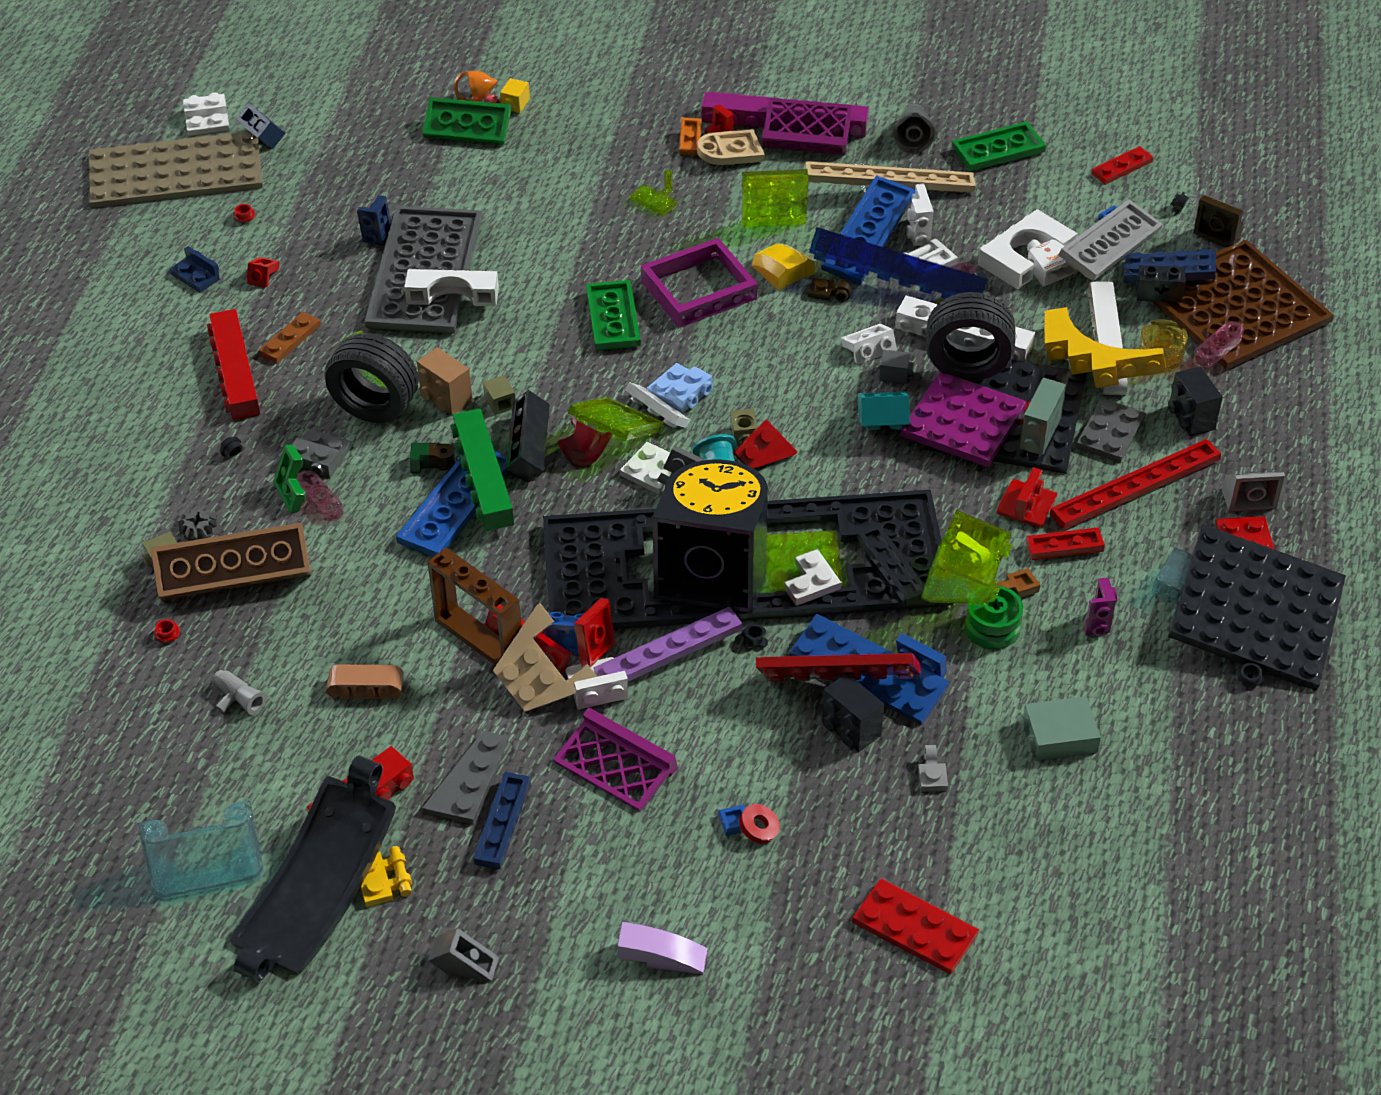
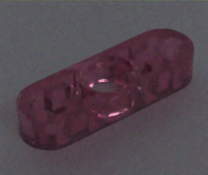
M1237 322L1225 323L1197 347L1195 362L1202 367L1213 366L1241 342L1244 332L1243 326ZM1220 342L1223 343L1225 346H1217L1214 343Z
M310 470L302 471L298 474L297 480L305 491V498L327 521L339 520L344 514L342 502L321 478ZM317 494H325V495H326V496H325L324 498H322V499H316V498H314V496L317 495Z

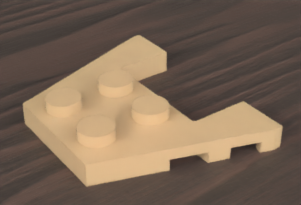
M540 603L536 605L493 669L494 673L525 712L575 695L574 682L597 677L587 664L566 681L534 641L536 636L554 623V620Z

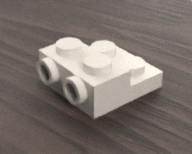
M211 93L209 96L203 97L192 95L188 99H183L188 136L230 131L224 94Z
M916 184L915 194H912L911 208L907 211L910 225L906 226V234L908 239L911 238L913 246H923L931 241L933 209L925 185Z

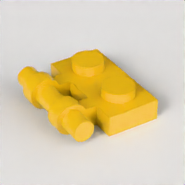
M393 846L389 849L390 857L383 860L381 852L377 853L361 885L366 907L393 901L391 891L400 889L401 896L411 895L412 890L410 886L412 885L410 874L406 873V859L398 846ZM394 870L395 878L388 880L386 872Z

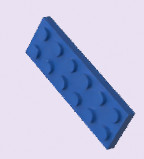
M876 175L822 262L821 270L862 285L909 207L912 194H915V189Z
M495 452L502 477L504 478L508 473L506 469L507 456ZM460 458L396 535L398 544L434 557L444 548H448L474 516L476 513L475 508H478V505H473L470 491L473 489L467 487L465 474L468 472L462 470Z
M818 614L814 616L789 651L790 656L895 654ZM921 666L920 675H913L912 679L897 678V675H887V679L883 680L872 679L871 676H861L860 680H856L882 701L886 707L921 725L949 687L948 680Z

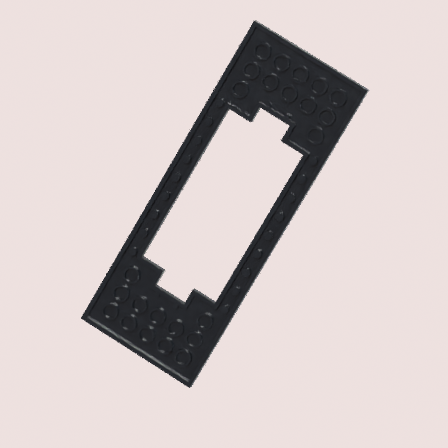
M931 490L768 501L767 525L837 521L841 542L858 541V532L880 525L928 589V598L905 606L862 547L865 563L847 564L846 566L849 587H842L840 590L797 606L786 591L759 593L753 613L735 610L733 612L739 620L954 605V595ZM656 508L543 516L549 613L561 612L564 615L570 616L584 614L600 598L609 600L613 629L691 624L723 609L666 600L650 601L648 579L627 580L625 557L645 556L643 534L653 533L652 517Z

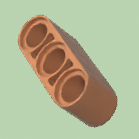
M334 665L329 669L326 693L331 698L341 696V698L363 699V697H367V699H389V697L397 699L401 696L404 672L395 665Z

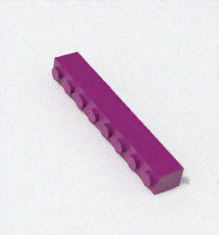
M705 91L701 106L702 122L712 123L713 107L720 104L734 114L733 125L765 128L769 97ZM773 105L772 110L778 115L785 108L782 105ZM852 105L848 136L866 137L869 106ZM796 107L792 110L797 117L806 112L803 107ZM817 109L813 112L818 119L826 114L823 109ZM837 111L834 113V116L840 121L846 116L847 111ZM789 113L780 118L785 125L794 120ZM810 115L801 120L806 127L815 122ZM831 117L822 122L827 129L836 124ZM777 121L770 125L771 129L783 128ZM798 123L790 128L791 131L803 130ZM819 125L810 130L812 133L824 132ZM838 127L831 134L844 135V132Z

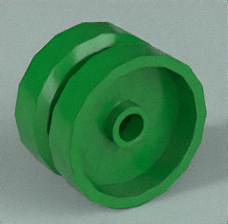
M989 585L975 590L968 598L965 631L968 638L976 645L995 650L1007 648L1015 643L1020 636L1024 605L1021 598L1013 590L1004 586Z

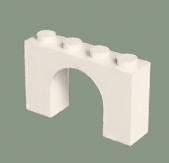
M1037 209L1030 215H1026L1017 224L1012 225L1001 235H997L995 239L983 245L978 252V265L1014 288L1020 289L1033 279L1034 263L1013 250L1015 247L1028 245L1032 240H1037L1040 244L1056 240L1065 246L1074 240L1078 233Z

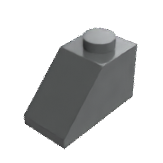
M455 928L435 938L428 961L446 974L490 982L493 979L499 956L459 928Z

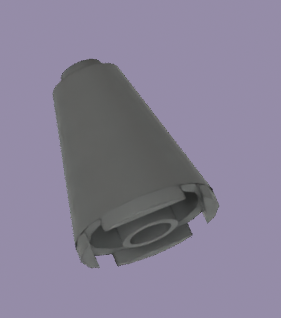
M911 103L905 107L894 125V141L899 148L906 152H909V150L922 152L933 143L935 127L920 104Z

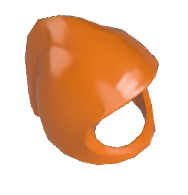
M466 71L456 77L454 92L459 100L479 102L491 93L498 80L491 78L481 71ZM463 76H468L470 91L473 96L471 99L463 98L458 91V82Z

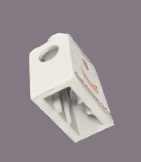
M1032 240L1027 246L1029 251L1028 260L1034 263L1033 274L1043 287L1078 272L1075 267L1068 264L1058 255L1064 245L1056 240H1050L1043 244H1040L1037 240Z

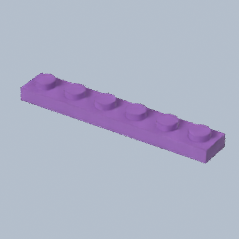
M729 606L594 667V673L599 677L625 671L628 681H631L741 631L742 623Z

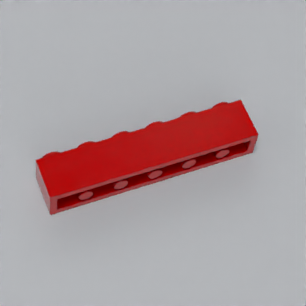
M236 309L210 313L211 323H207L209 337L214 336V338H210L212 352L217 351V353H213L216 367L221 366V368L216 369L219 382L224 381V383L220 384L222 396L228 397L223 399L226 413L231 412L232 420L260 415L258 399Z

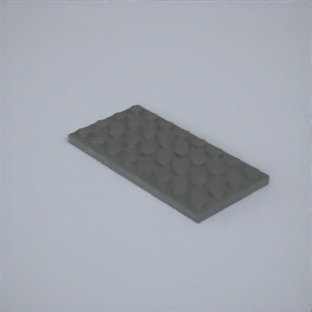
M396 206L366 314L365 328L455 333L464 295L448 293L436 297L429 305L407 304L405 295L408 269L470 271L482 221L481 210Z

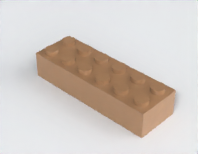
M302 522L151 547L158 597L161 601L311 575Z

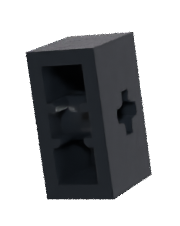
M1139 265L1135 285L1136 300L1182 302L1186 284L1185 268Z

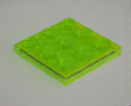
M808 169L742 172V227L806 225Z
M607 396L570 404L568 414L575 416L582 423H590L595 426L596 430L610 432L615 435L616 439L625 442L630 439L661 432L664 422Z
M836 530L767 534L766 574L769 593L785 592L786 581L803 576L795 565V557L817 549L841 581V588L844 587Z

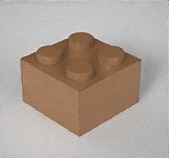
M438 347L417 361L419 391L425 400L432 401L441 411H446L452 416L473 402L470 370L468 367Z

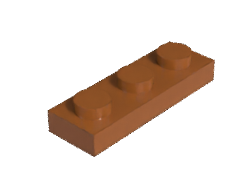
M305 312L300 313L259 349V355L278 364L321 326L320 319Z

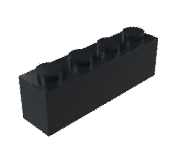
M527 390L513 401L506 469L525 482H530L535 477H539L544 471L547 428L550 417V404L530 390Z

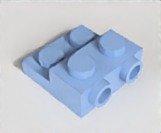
M676 363L648 386L647 390L674 409L684 413L689 408L695 407L698 400L704 395L710 394L713 388L712 376L695 366L689 370Z

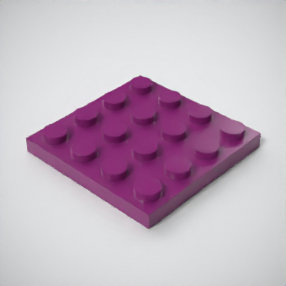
M939 372L910 415V424H904L902 427L901 436L989 467L1025 410L1026 401L962 378Z

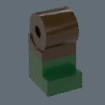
M411 443V474L420 473L421 469L437 468L445 471L451 469L455 464L454 447L450 444Z

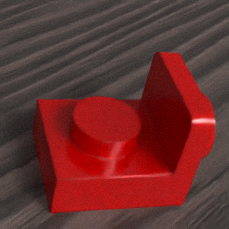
M258 257L248 262L247 284L263 288L268 287L269 276L271 273L279 270L280 261Z

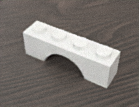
M408 269L405 282L407 304L429 305L436 297L448 293L464 295L472 301L474 306H496L499 290L497 271Z

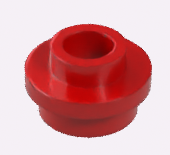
M239 204L234 209L233 217L237 222L246 223L254 219L255 211L249 204Z
M170 619L159 621L154 629L155 639L161 643L173 642L180 635L179 626Z

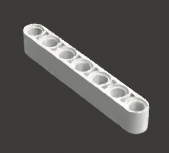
M1089 282L1088 297H1090V312H1093L1091 319L1092 326L1095 327L1093 330L1094 341L1111 347L1123 348L1113 282ZM1127 378L1119 379V385L1101 387V390H1103L1102 395H1126Z

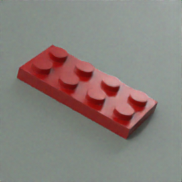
M882 878L852 918V923L950 975L954 972L979 934L978 928Z

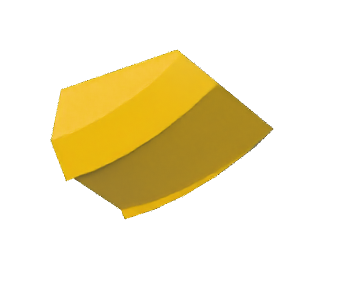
M774 244L755 253L752 267L780 291L792 283L814 275L815 261L788 245Z

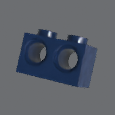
M250 103L247 104L236 118L237 121L272 149L285 135V132Z

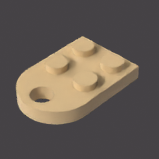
M753 130L709 133L698 140L697 153L699 157L711 164L734 165L764 161L765 154Z

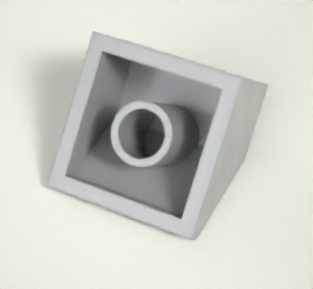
M1284 472L1226 475L1222 492L1228 511L1277 509L1285 478Z

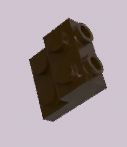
M1203 195L1199 199L1193 234L1225 247L1237 244L1241 239L1244 225L1241 222L1243 210Z

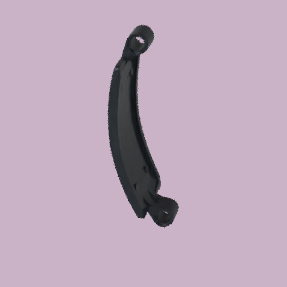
M358 755L349 766L347 783L331 776H327L324 779L283 863L230 938V942L233 945L243 949L236 957L234 970L232 971L256 982L262 981L276 964L296 974H300L331 936L363 884L396 810L393 802L375 795L383 773V766L380 763Z

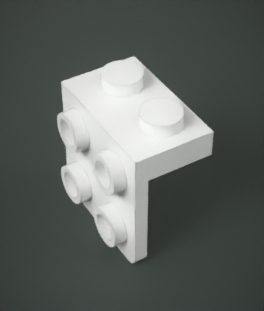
M610 657V658H605V659L598 660V661L591 667V669H592L593 672H594V667H596V666H598V665H600V664H602V663H605V662H607V661H609V660H611V659H613V658ZM581 664L570 666L566 669L567 679L582 669ZM625 671L574 682L575 695L573 697L577 709L627 699L628 678Z

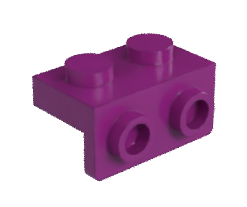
M1109 578L1098 579L1095 599L1089 601L1084 629L1085 635L1101 636L1111 631L1115 604L1117 602V592L1115 587H1111Z

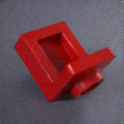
M720 104L714 106L712 124L704 129V133L733 131L734 114Z

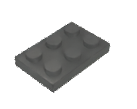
M1102 398L1078 439L1076 448L1121 463L1145 420L1146 412Z

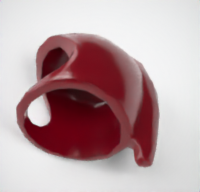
M571 417L570 422L574 427L573 433L566 438L558 440L557 443L564 456L573 465L588 467L601 456L612 436V432L608 430L605 434H602L576 418Z

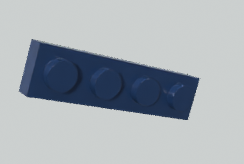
M504 772L473 858L474 865L501 870L531 784L530 776Z

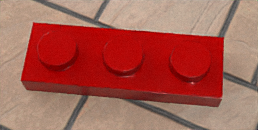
M1138 146L1092 168L1091 174L1106 185L1152 163L1154 156L1141 146Z
M1099 527L1026 536V545L1031 560L1104 552L1105 543Z

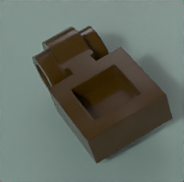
M812 278L808 297L830 301L831 296H834L836 300L844 302L851 297L853 288L847 280H841L834 286V280Z

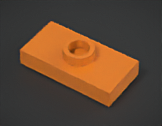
M681 117L679 155H698L697 146L698 140L701 138L702 119Z

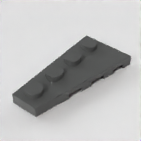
M483 731L422 807L423 813L474 825L509 743L508 736Z

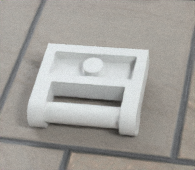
M933 239L919 249L899 255L898 260L900 264L908 267L923 281L957 265L958 257L940 241Z

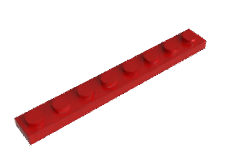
M1205 439L1051 507L1050 515L1065 530L1220 460L1222 453L1208 439Z

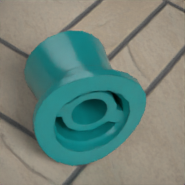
M713 435L697 441L692 446V453L704 460L722 459L735 461L733 452L736 449L737 443L732 435Z

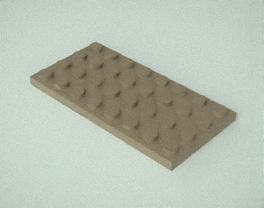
M250 131L89 150L91 208L263 188L259 141Z

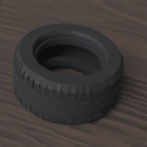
M959 293L946 298L931 311L927 320L926 353L930 362L943 374H950L967 381H980L991 378L1007 367L1013 358L1016 337L1014 317L1002 302L983 293ZM976 327L988 331L993 335L994 339L981 346L966 347L955 344L949 340L947 335L959 328Z
M371 333L355 334L344 339L328 361L324 372L326 387L334 401L354 417L373 423L388 422L401 416L416 393L419 384L417 368L407 352L390 339ZM357 368L375 375L387 388L377 386L368 381L358 372Z

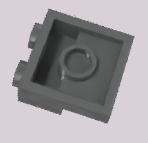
M309 429L303 439L296 438L292 445L295 446L298 453L302 456L303 465L301 470L311 472L315 476L331 478L352 448V441Z

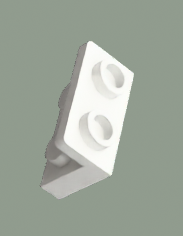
M882 324L841 337L842 346L853 352L854 360L857 364L882 356L883 349L897 350L893 329Z

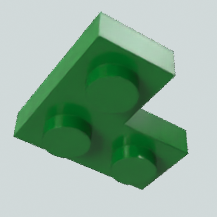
M285 445L273 483L289 512L297 513L305 501V491L297 480L299 469L303 465V459L294 445Z

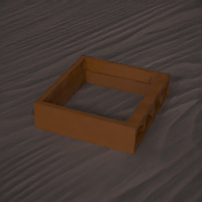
M444 548L427 561L435 622L496 666L522 628L519 599L451 550ZM456 586L497 615L499 635L458 606ZM499 604L503 606L501 610L497 608Z

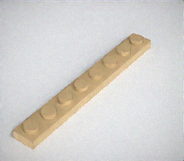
M808 161L805 162L804 167L806 182L870 186L875 176L878 175L912 189H915L916 184H924L926 190L974 193L976 187L974 176L971 172Z

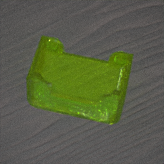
M956 509L935 554L921 598L929 602L988 604L990 600L994 602L1000 590V587L996 586L997 581L995 577L1001 559L1003 557L1008 558L1013 545L1009 541L1012 533Z

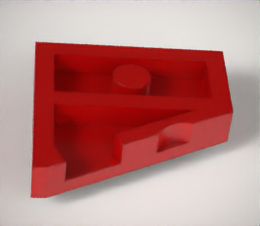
M766 419L736 448L733 455L741 463L756 468L795 455L798 451Z

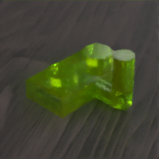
M671 170L664 171V188L660 191L643 184L630 194V200L664 217L677 207V201L667 196L673 191V172Z

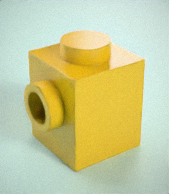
M510 78L500 92L501 104H510L512 112L521 113L530 100L529 82Z

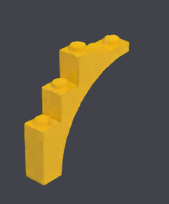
M1067 307L1045 311V347L1048 360L1055 361L1069 358L1072 375L1093 372L1096 388L1119 385V379L1166 372L1163 348L1143 350L1107 346L1093 341L1076 329L1069 318Z

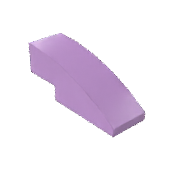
M622 922L618 942V959L647 962L648 968L696 974L704 973L707 956L706 947L660 929Z

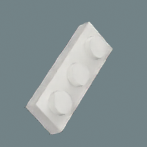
M629 382L625 391L632 395L631 399L640 405H647V411L658 417L661 415L665 418L663 422L673 428L677 426L685 428L688 426L690 419L644 387Z

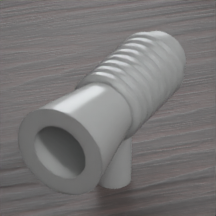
M219 670L214 674L212 681L215 687L226 694L216 705L223 713L234 701H238L250 715H254L265 706L267 695L264 692L249 687L247 683L227 670Z

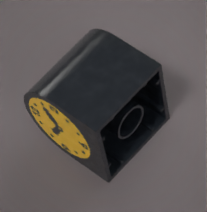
M712 459L688 464L671 475L652 517L654 599L721 609L730 606L735 611L753 613L766 576L768 486L764 477L757 470L736 461Z

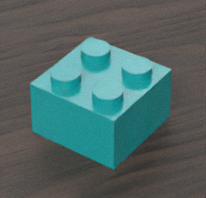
M906 392L858 394L859 423L866 430H879L880 425H888L890 429H902L904 424H910L909 395Z

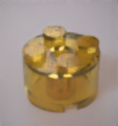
M1165 319L1151 321L1150 325L1147 327L1145 325L1142 328L1138 349L1163 348L1166 371H1175L1183 362L1188 334L1184 328L1182 330L1178 328L1177 323Z

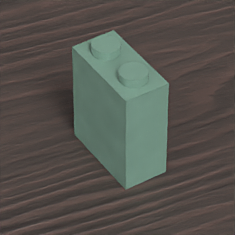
M1046 378L1042 379L1024 414L1020 449L1039 455L1044 454L1061 419L1066 384Z
M1087 696L1025 704L1024 714L1020 715V726L1022 731L1027 732V748L1029 752L1033 751L1036 761L1098 753L1101 736Z

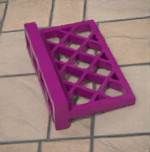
M769 97L765 129L762 136L763 147L846 155L852 105ZM773 105H782L785 110L776 115L772 108ZM796 107H803L806 112L797 117L792 110ZM817 109H823L826 114L818 119L813 112ZM837 111H847L846 116L840 121L834 116V113ZM789 113L794 120L785 125L780 118ZM810 115L815 122L806 127L801 120ZM831 117L836 124L827 129L822 122ZM776 121L783 127L779 131H769L770 125ZM797 123L803 129L799 133H792L790 130ZM819 125L824 131L820 135H813L810 130ZM840 127L844 132L843 138L834 137L831 132Z
M588 708L583 714L584 721L554 757L553 762L640 812L668 775L672 776L678 769L676 757L620 724ZM587 730L595 735L596 741L581 744L580 738ZM612 744L617 748V753L602 756L600 747ZM597 747L599 757L583 760L582 750ZM579 751L580 761L568 763L563 760L568 753ZM633 756L638 759L639 765L623 768L622 758ZM619 759L620 769L605 772L604 762ZM600 763L602 773L595 775L586 773L585 766ZM656 769L661 772L656 779L645 781L643 771ZM641 773L642 782L626 784V774ZM622 776L623 786L612 788L607 785V778ZM644 788V795L639 802L629 798L628 791Z

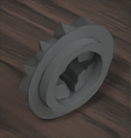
M201 508L197 511L190 509L189 514H182L181 520L178 521L180 534L191 540L204 539L212 535L218 526L216 515L212 514L210 509L205 511ZM198 519H200L201 522H199L197 527L195 528L194 524L197 522Z

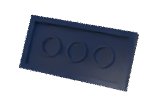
M1201 249L1193 252L1179 250L1173 253L1157 251L1153 254L1132 253L1126 256L1124 282L1136 283L1139 265L1184 267L1186 281L1216 279V250Z

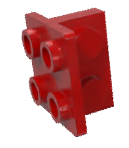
M1033 467L1026 482L1016 479L1011 480L996 513L1042 528L1051 507H1053L1057 499L1058 493L1043 488L1044 481L1041 480L1042 470Z

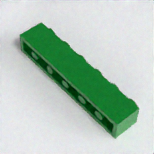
M481 408L453 414L454 424H450L452 438H457L455 441L457 454H462L463 456L460 457L462 470L468 472L465 474L467 487L473 489L470 491L473 505H478V508H475L478 522H483L485 531L513 526V508Z

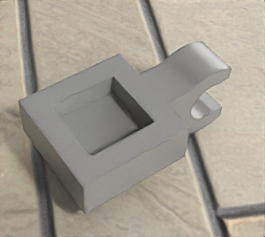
M925 745V764L918 765L921 792L948 791L945 763L937 764L936 745Z

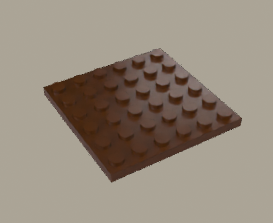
M1247 240L1216 252V279L1186 281L1182 302L1152 301L1226 370L1331 323L1334 317L1328 309Z

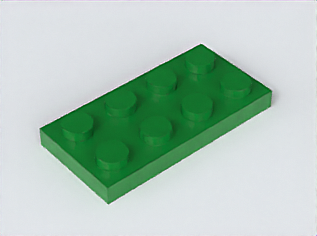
M429 97L422 135L424 138L505 145L511 105Z
M1028 121L952 140L953 150L970 172L1046 152V144Z
M622 280L586 284L595 350L640 347L641 339L631 281Z

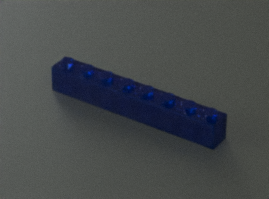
M816 227L809 253L814 254L813 259L826 262L828 258L835 261V266L847 269L848 265L856 267L855 272L868 275L869 271L877 273L876 278L888 282L890 278L899 280L898 285L911 288L913 284L920 287V292L932 295L933 291L942 293L940 298L943 299L967 292L985 294L989 279L819 227Z

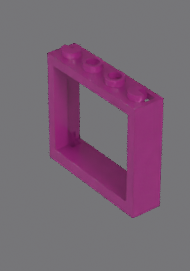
M719 238L641 265V282L678 328L757 300V282ZM717 257L739 284L680 305L659 278Z

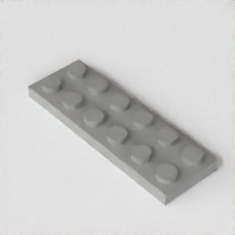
M1128 199L1061 248L1058 255L1068 264L1079 270L1085 277L1094 281L1160 231L1163 224Z

